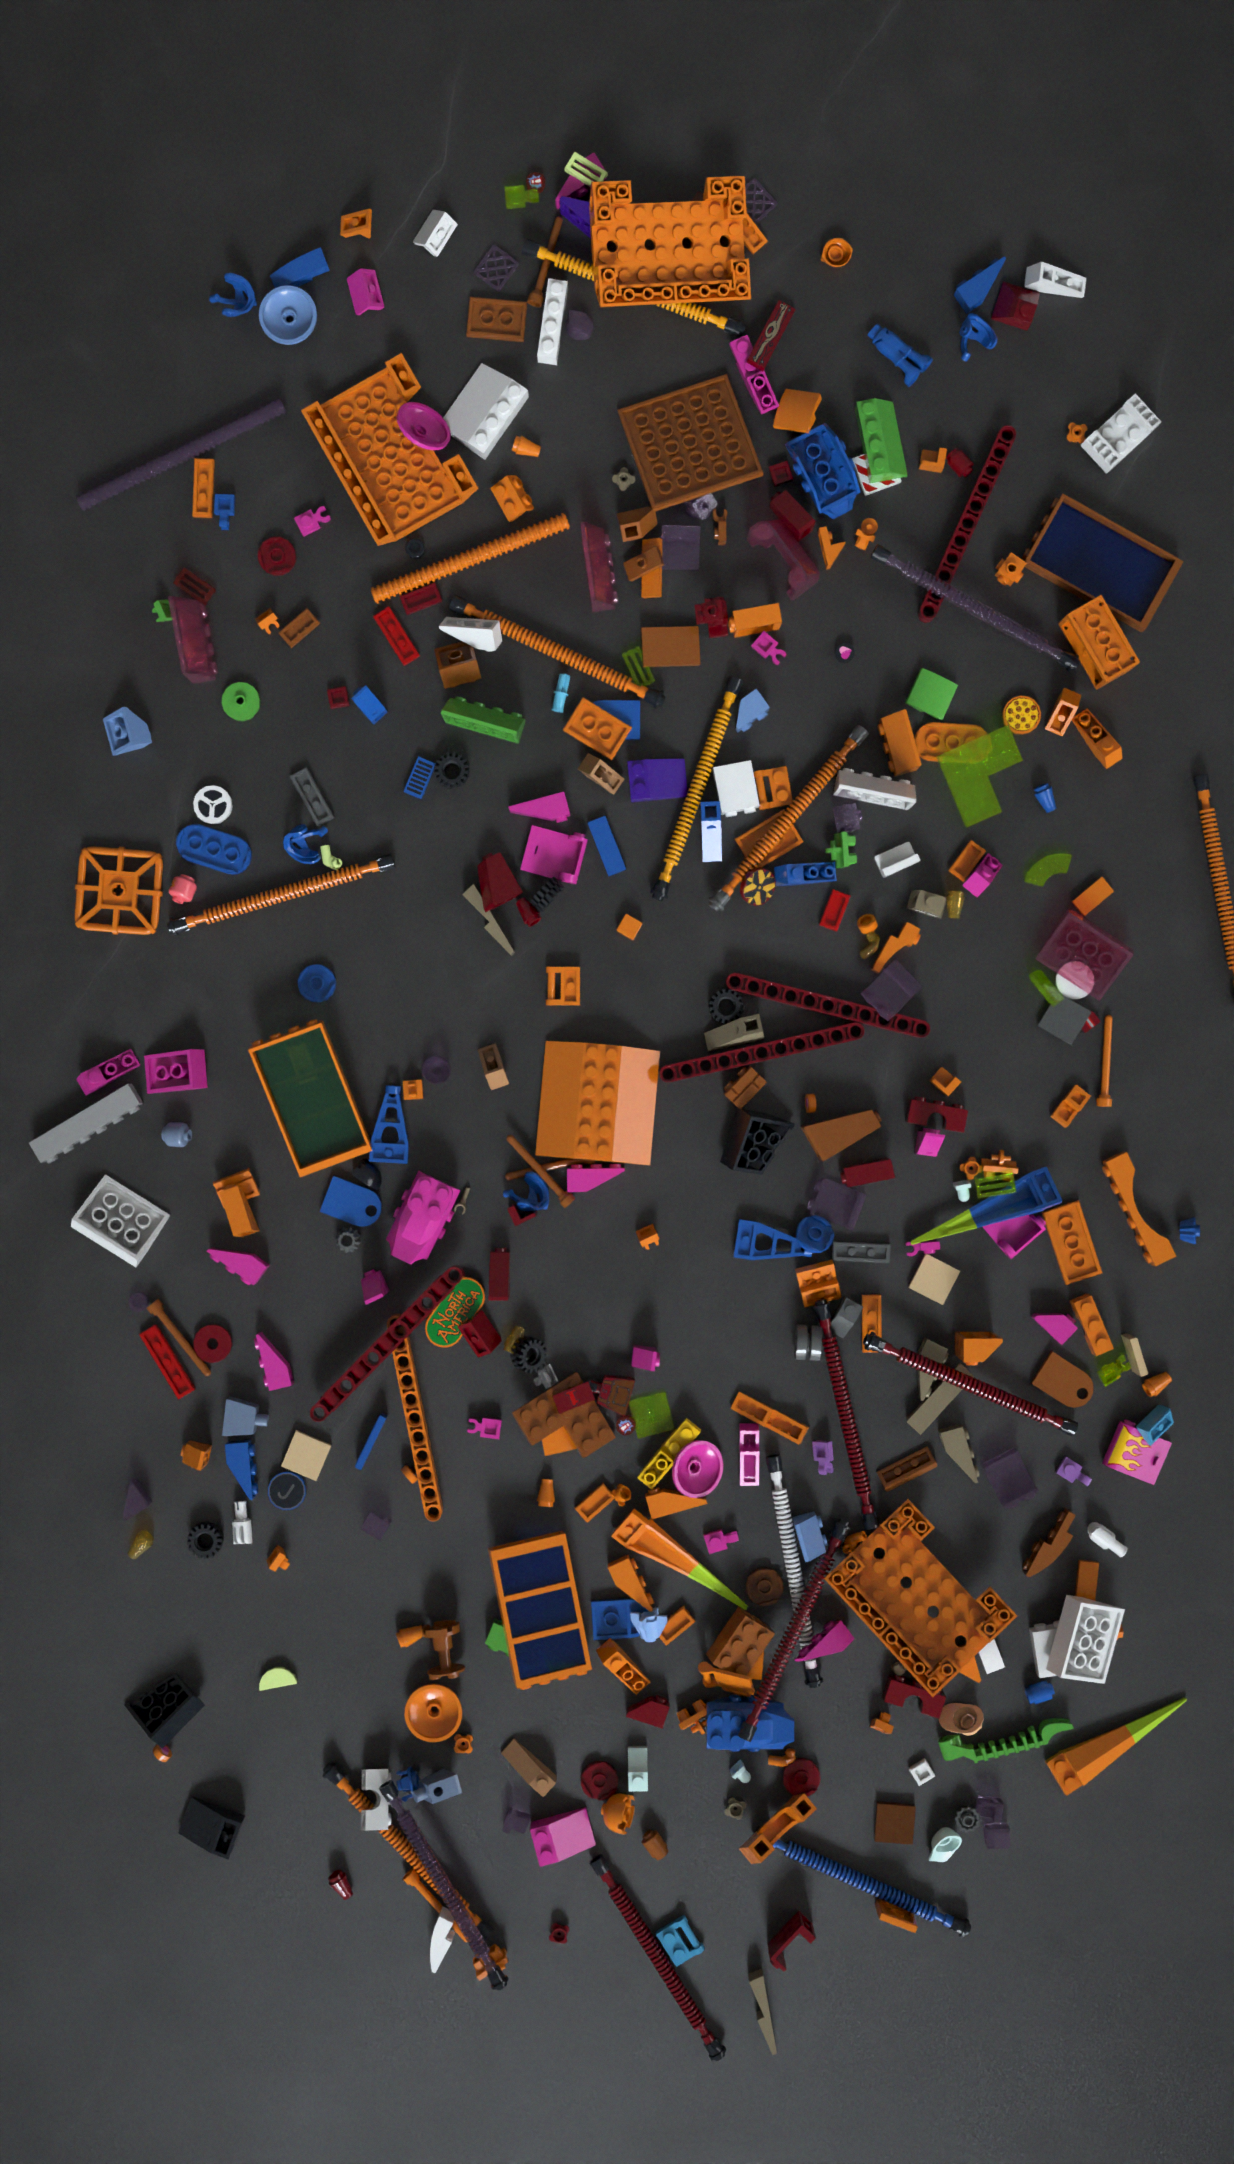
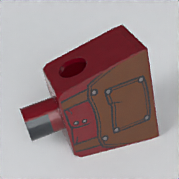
M604 1375L602 1383L591 1380L590 1387L593 1393L598 1394V1404L625 1416L635 1378Z

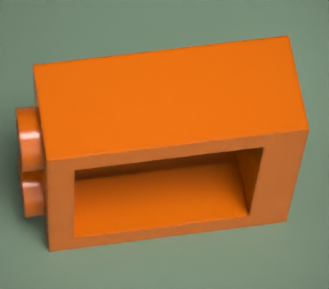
M779 603L733 611L728 621L729 631L734 634V638L759 634L763 631L779 630L782 624Z

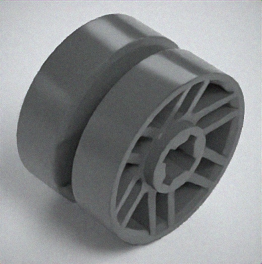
M796 1324L794 1358L796 1360H805L808 1352L809 1360L819 1361L822 1345L821 1326L811 1325L808 1333L807 1325Z

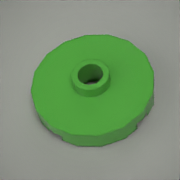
M237 682L231 684L222 695L223 710L236 721L250 720L260 709L261 700L259 693L248 683ZM239 698L244 699L242 704H238Z

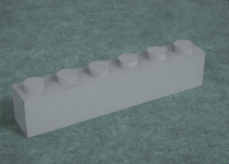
M126 1084L29 1142L40 1163L47 1161L49 1164L58 1159V1154L62 1152L66 1154L74 1149L73 1145L78 1142L83 1144L90 1140V1135L93 1133L100 1134L108 1129L106 1127L112 1122L116 1124L124 1119L123 1115L128 1112L131 1115L140 1110L139 1106L143 1104V1101L134 1086Z

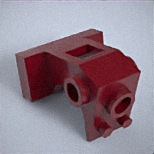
M724 597L708 598L704 600L705 603L694 605L696 623H707L709 638L728 636V613Z

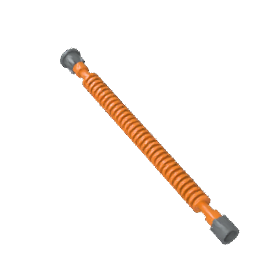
M856 725L848 735L849 738L845 741V746L840 752L834 751V755L830 756L827 762L824 763V766L821 767V770H818L811 781L808 782L802 793L800 792L799 796L795 798L796 800L792 801L793 804H790L789 808L787 807L786 811L782 813L783 815L779 817L780 819L776 820L777 823L771 826L767 834L763 836L764 838L760 839L754 849L751 850V853L748 854V857H745L738 868L735 869V872L732 873L733 879L728 885L725 884L722 889L719 888L712 897L708 898L710 901L708 905L716 912L724 910L723 907L731 899L730 896L734 892L733 889L746 878L747 872L758 867L757 864L761 863L760 860H764L763 857L767 856L766 853H770V849L772 850L773 846L777 844L776 842L780 841L779 838L783 837L782 834H786V831L790 829L789 827L793 825L792 823L796 822L799 816L802 815V812L805 811V808L809 806L808 804L812 803L815 797L818 796V793L821 792V789L824 788V785L828 784L827 782L834 777V774L847 761L845 756L850 750L853 751L856 746H859L865 740L869 733L862 726Z

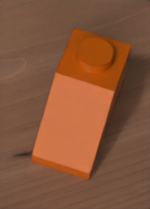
M1063 688L1045 729L1063 736L1079 707L1081 694Z
M188 1441L181 1450V1456H183L182 1463L201 1471L209 1462L212 1445Z

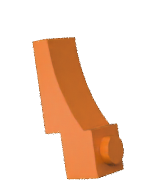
M906 922L897 938L890 935L871 970L880 973L885 963L904 946L911 947L912 944L916 945L921 937L918 934L921 929Z

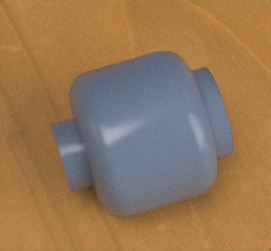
M169 1122L162 1129V1140L170 1147H184L191 1140L192 1131L189 1130L186 1123Z

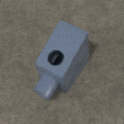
M228 1397L225 1405L222 1436L254 1434L257 1426H268L269 1415L258 1414V1404L235 1397Z
M444 1768L419 1780L420 1788L412 1791L416 1803L425 1800L431 1804L462 1793L457 1774Z

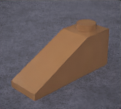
M515 1738L501 1752L523 1779L542 1797L556 1784L557 1775Z

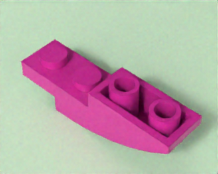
M748 335L730 342L729 345L736 359L737 368L761 415L779 407L765 371H761L746 362L753 350Z

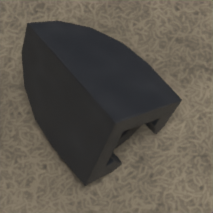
M363 1158L359 1166L351 1174L369 1187L379 1191L382 1184V1176L379 1169L367 1159Z

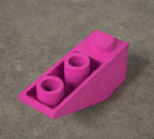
M592 153L589 156L585 157L587 160L604 169L595 153ZM580 162L577 163L581 167L589 170L591 173L600 178L601 175H599L598 173L594 172L593 170L581 164ZM570 175L555 199L556 208H560L561 196L573 199L577 197L582 198L589 192L591 187Z
M129 1049L81 1073L76 1080L84 1094L88 1095L139 1067L140 1063L133 1051Z
M923 1128V1131L917 1132L914 1153L936 1157L945 1135L940 1134V1130Z
M573 1164L571 1168H567V1192H587L624 1172L625 1167H621V1164H609V1168H602V1164H590V1168H583V1164Z
M209 1248L207 1250L212 1260L217 1263L221 1261L226 1265V1270L232 1274L236 1272L247 1285H255L270 1266L253 1253L219 1248Z
M259 1332L256 1334V1338H254L256 1349L260 1351L259 1364L265 1371L263 1376L265 1386L269 1388V1391L292 1386L294 1379L290 1364L266 1336Z
M841 1620L829 1621L824 1625V1630L812 1637V1642L798 1652L799 1655L795 1658V1661H805L842 1652L855 1638Z

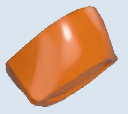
M833 238L825 244L821 261L832 267H842L850 260L853 248L844 239Z

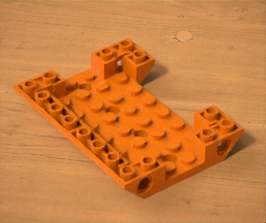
M745 176L707 177L703 201L629 204L632 202L631 180L591 182L589 216L594 289L600 307L751 300L749 258L745 259L743 219L747 218ZM721 236L728 238L729 244L727 247L721 246ZM684 238L691 240L692 245L690 249L683 247L682 241ZM647 239L652 240L654 243V248L651 251L645 248V241ZM608 241H613L616 244L615 252L608 251Z
M907 1499L824 1579L923 1688L934 1697L979 1651L998 1636L1017 1615L991 1587H988L976 1599L965 1590L921 1542L935 1527ZM876 1548H882L885 1551V1556L882 1559L874 1557L873 1552ZM903 1577L911 1579L912 1584L909 1588L901 1586L900 1581ZM931 1606H936L939 1610V1614L935 1618L928 1615L927 1611ZM962 1635L965 1637V1646L958 1647L955 1644L957 1636Z

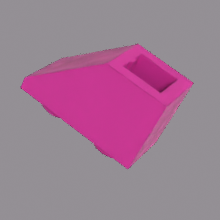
M988 853L962 886L978 897L990 885L1003 865Z
M633 1345L631 1366L655 1371V1366L659 1367L660 1353L657 1352L656 1347Z

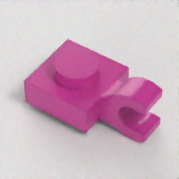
M933 1240L912 1245L913 1251L907 1252L906 1255L914 1256L919 1250L924 1251V1254L935 1253V1250L940 1249V1242ZM911 1241L906 1242L905 1245H911Z
M720 1529L704 1534L709 1554L728 1549L726 1543L739 1541L737 1531L723 1534V1530Z

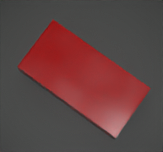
M832 889L819 925L837 932L850 895Z

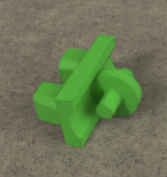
M847 832L834 834V841H830L831 848L825 849V853H831V860H835L836 868H844L857 863V855L848 851V846H855V835L847 834Z

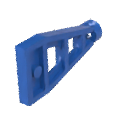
M385 1086L384 1100L370 1141L372 1151L369 1154V1162L408 1164L409 1141L400 1098L401 1086ZM389 1094H396V1096L390 1097ZM388 1107L396 1108L397 1122L385 1121L386 1109ZM393 1126L397 1129L399 1137L397 1143H384L381 1140L385 1127Z
M739 1219L733 1257L761 1260L812 1256L811 1252L801 1251V1246L795 1237L760 1222ZM763 1233L770 1236L773 1241L772 1247L768 1250H756L755 1241L757 1234ZM781 1238L790 1241V1251H777V1240Z

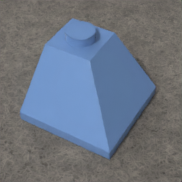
M122 707L103 718L113 756L141 749L152 743L147 723L127 707Z

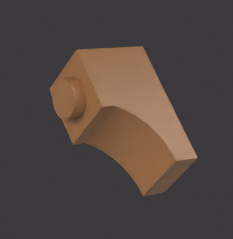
M589 753L578 767L580 772L613 795L624 781V778L611 767Z

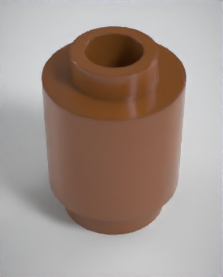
M648 1830L644 1833L641 1843L652 1858L656 1860L664 1858L669 1850L657 1830Z

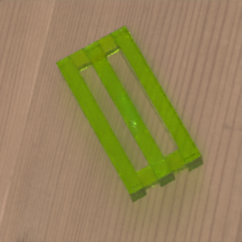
M639 646L622 654L636 685L641 687V685L647 686L655 682L649 667H644L650 679L646 680L637 661L635 653H638L642 662V651ZM628 656L632 657V660L643 681L642 684L639 683L636 674L629 662Z
M1013 1173L975 1179L978 1199L1017 1193ZM1010 1178L1011 1181L986 1186H980L979 1184L983 1182L1002 1180ZM1007 1186L1012 1187V1189L981 1194V1190H988Z

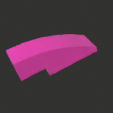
M739 1423L740 1486H759V1424Z

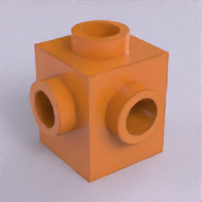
M1011 552L1006 560L1002 558L996 566L998 571L995 576L998 577L997 580L1001 584L1011 586L1013 582L1018 583L1024 573L1021 571L1027 563Z

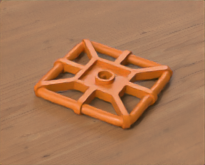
M92 846L81 849L77 884H75L76 902L74 916L77 928L89 931L112 932L115 935L119 933L154 934L159 922L160 897L163 896L161 891L162 855L153 851L125 849V847ZM92 854L118 856L117 871L104 870ZM125 857L150 859L136 872L123 871ZM87 859L100 873L99 886L85 885ZM155 864L153 891L139 890V877ZM118 885H121V889H123V893H120V896H117V893L114 892V888L116 889ZM84 891H98L97 905L82 917ZM138 895L153 896L151 923L137 909ZM101 909H113L112 925L87 923ZM120 910L132 911L145 927L119 925Z

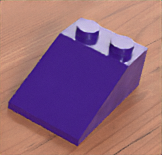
M561 196V215L591 239L589 202ZM608 241L607 247L611 244L612 241Z
M685 759L627 761L631 802L688 797L686 796L688 791Z

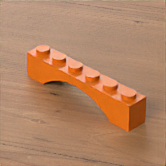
M1122 1151L1102 1161L1104 1165L1102 1170L1105 1176L1111 1179V1189L1120 1198V1201H1118L1119 1206L1123 1212L1126 1211L1129 1217L1127 1218V1223L1131 1229L1134 1228L1137 1234L1135 1239L1138 1245L1142 1246L1145 1251L1143 1256L1146 1262L1153 1266H1158L1177 1257L1169 1240L1152 1230L1137 1210L1133 1196L1135 1168L1128 1153Z

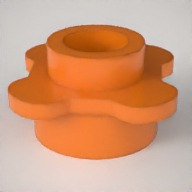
M1074 422L1068 425L1067 440L1069 442L1083 443L1086 440L1084 435L1087 426L1085 424L1076 425Z
M969 1157L966 1163L960 1165V1170L964 1171L966 1178L969 1180L974 1179L975 1175L983 1171L982 1166L976 1162L974 1157Z
M623 1484L617 1485V1489L611 1492L619 1506H624L625 1502L631 1499L630 1489Z
M456 1734L454 1737L456 1741L454 1751L456 1753H471L473 1750L471 1746L473 1736L470 1734L466 1736Z

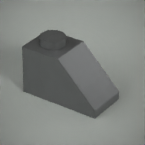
M844 1295L831 1318V1332L844 1338L857 1320L863 1306Z

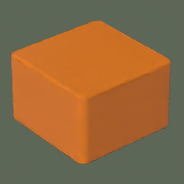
M625 914L617 928V932L634 940L642 926V922Z

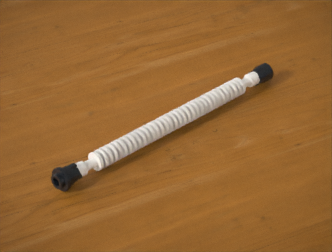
M780 1454L766 1456L765 1459L768 1472H770L771 1480L774 1481L775 1490H772L773 1502L776 1504L774 1505L775 1509H777L775 1513L777 1514L776 1518L778 1519L781 1543H783L781 1545L784 1548L782 1551L785 1558L784 1562L786 1563L788 1582H790L788 1584L793 1602V1611L798 1614L795 1609H800L797 1604L802 1605V1602L799 1600L800 1598L804 1600L805 1598L801 1596L806 1593L803 1592L805 1587L803 1586L804 1582L801 1576L802 1571H800L801 1566H799L797 1544L794 1542L796 1538L794 1537L795 1533L793 1532L794 1527H792L793 1522L790 1508H788L790 1505L787 1503L789 1500L786 1498L788 1497L787 1489L782 1488L781 1471H783ZM805 1616L808 1619L807 1622L802 1621L805 1623V1626H800L804 1628L803 1631L798 1630L801 1632V1635H798L800 1649L812 1642L813 1631L810 1616ZM816 1659L805 1660V1685H808L809 1688L820 1687V1684L824 1681L820 1675L819 1667H817Z

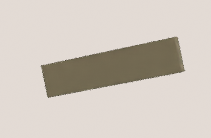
M473 884L462 895L489 921L484 928L512 956L515 953L492 913L484 911L482 897Z
M961 1363L954 1368L959 1372L974 1377ZM941 1381L933 1388L930 1396L907 1416V1423L921 1435L962 1389Z
M761 1968L749 1973L748 1978L761 2008L760 2011L756 2012L757 2021L772 2055H775L777 2050Z

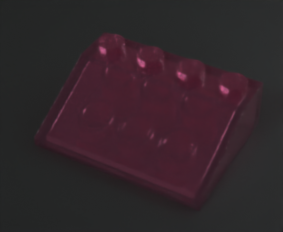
M580 522L592 613L614 610L615 603H618L617 591L613 592L612 584H615L614 572L610 573L609 565H613L611 553L607 554V546H610L609 535H605L603 528L586 522Z
M168 596L182 674L193 684L216 680L215 674H218L216 663L212 661L214 648L212 643L209 644L208 636H211L209 625L205 623V617H207L206 607L202 606L198 600Z
M1068 908L1035 959L1100 1001L1130 961L1134 952L1131 947L1071 908Z

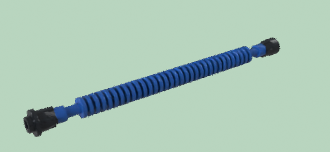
M778 1839L773 1845L774 1848L777 1847L783 1850L785 1856L793 1857V1860L802 1861V1864L811 1866V1868L820 1870V1872H824L827 1875L829 1874V1876L835 1879L838 1878V1880L844 1883L847 1882V1884L853 1887L856 1886V1888L862 1891L865 1890L866 1893L897 1905V1907H901L908 1912L915 1913L919 1917H924V1919H928L930 1922L936 1919L942 1922V1925L949 1927L950 1931L959 1934L961 1938L965 1935L968 1936L970 1933L971 1924H969V1919L967 1918L962 1919L956 1915L951 1916L947 1913L944 1915L937 1912V1907L932 1906V1904L905 1894L901 1890H896V1888H892L890 1885L887 1886V1884H883L881 1881L878 1882V1880L872 1877L869 1878V1876L863 1873L860 1874L859 1871L851 1870L850 1867L842 1866L837 1861L833 1862L828 1857L824 1858L819 1853L815 1854L810 1849L806 1850V1847L797 1846L795 1842L788 1841V1843H785Z

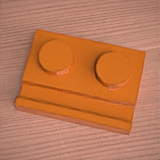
M249 1168L213 1182L222 1205L220 1192L224 1191L225 1186L231 1184L241 1186L247 1200L260 1195V1191Z

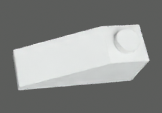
M1039 262L1027 267L1024 287L1043 293L1083 298L1086 278L1053 265Z
M446 617L439 625L440 630L476 649L489 652L495 651L502 642L500 622L498 620Z

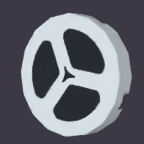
M215 785L200 789L195 795L193 802L194 811L197 816L210 824L223 822V820L229 817L233 807L232 799L228 792Z

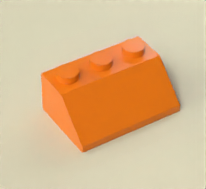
M904 709L881 718L880 724L877 727L880 736L883 735L884 737L883 750L885 754L889 755L888 768L890 773L893 772L895 777L916 771L922 764L907 710Z
M955 1332V1355L966 1365H978V1362H984L1003 1343V1338L994 1332Z

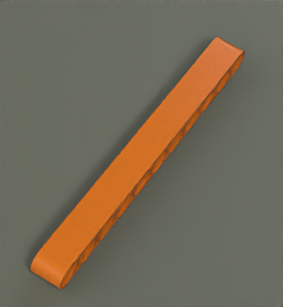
M394 1314L388 1319L387 1329L392 1325V1319H398L401 1314ZM403 1325L396 1328L399 1334H405L406 1330ZM408 1336L404 1340L405 1345L402 1347L398 1346L392 1354L424 1514L429 1521H437L443 1513V1504ZM401 1356L407 1357L409 1364H400L399 1358ZM403 1376H411L413 1382L406 1384L403 1381ZM414 1394L416 1402L410 1403L407 1400V1395ZM418 1413L420 1420L417 1422L413 1421L410 1418V1414ZM417 1431L422 1432L424 1439L417 1440L414 1437V1433ZM418 1451H425L428 1457L421 1459L418 1456ZM428 1469L431 1472V1477H424L422 1470ZM432 1488L435 1491V1495L428 1496L425 1490ZM436 1507L439 1510V1514L432 1515L429 1512V1508Z

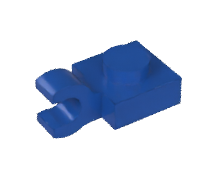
M215 494L214 513L215 515H220L219 527H221V530H229V516H235V495Z

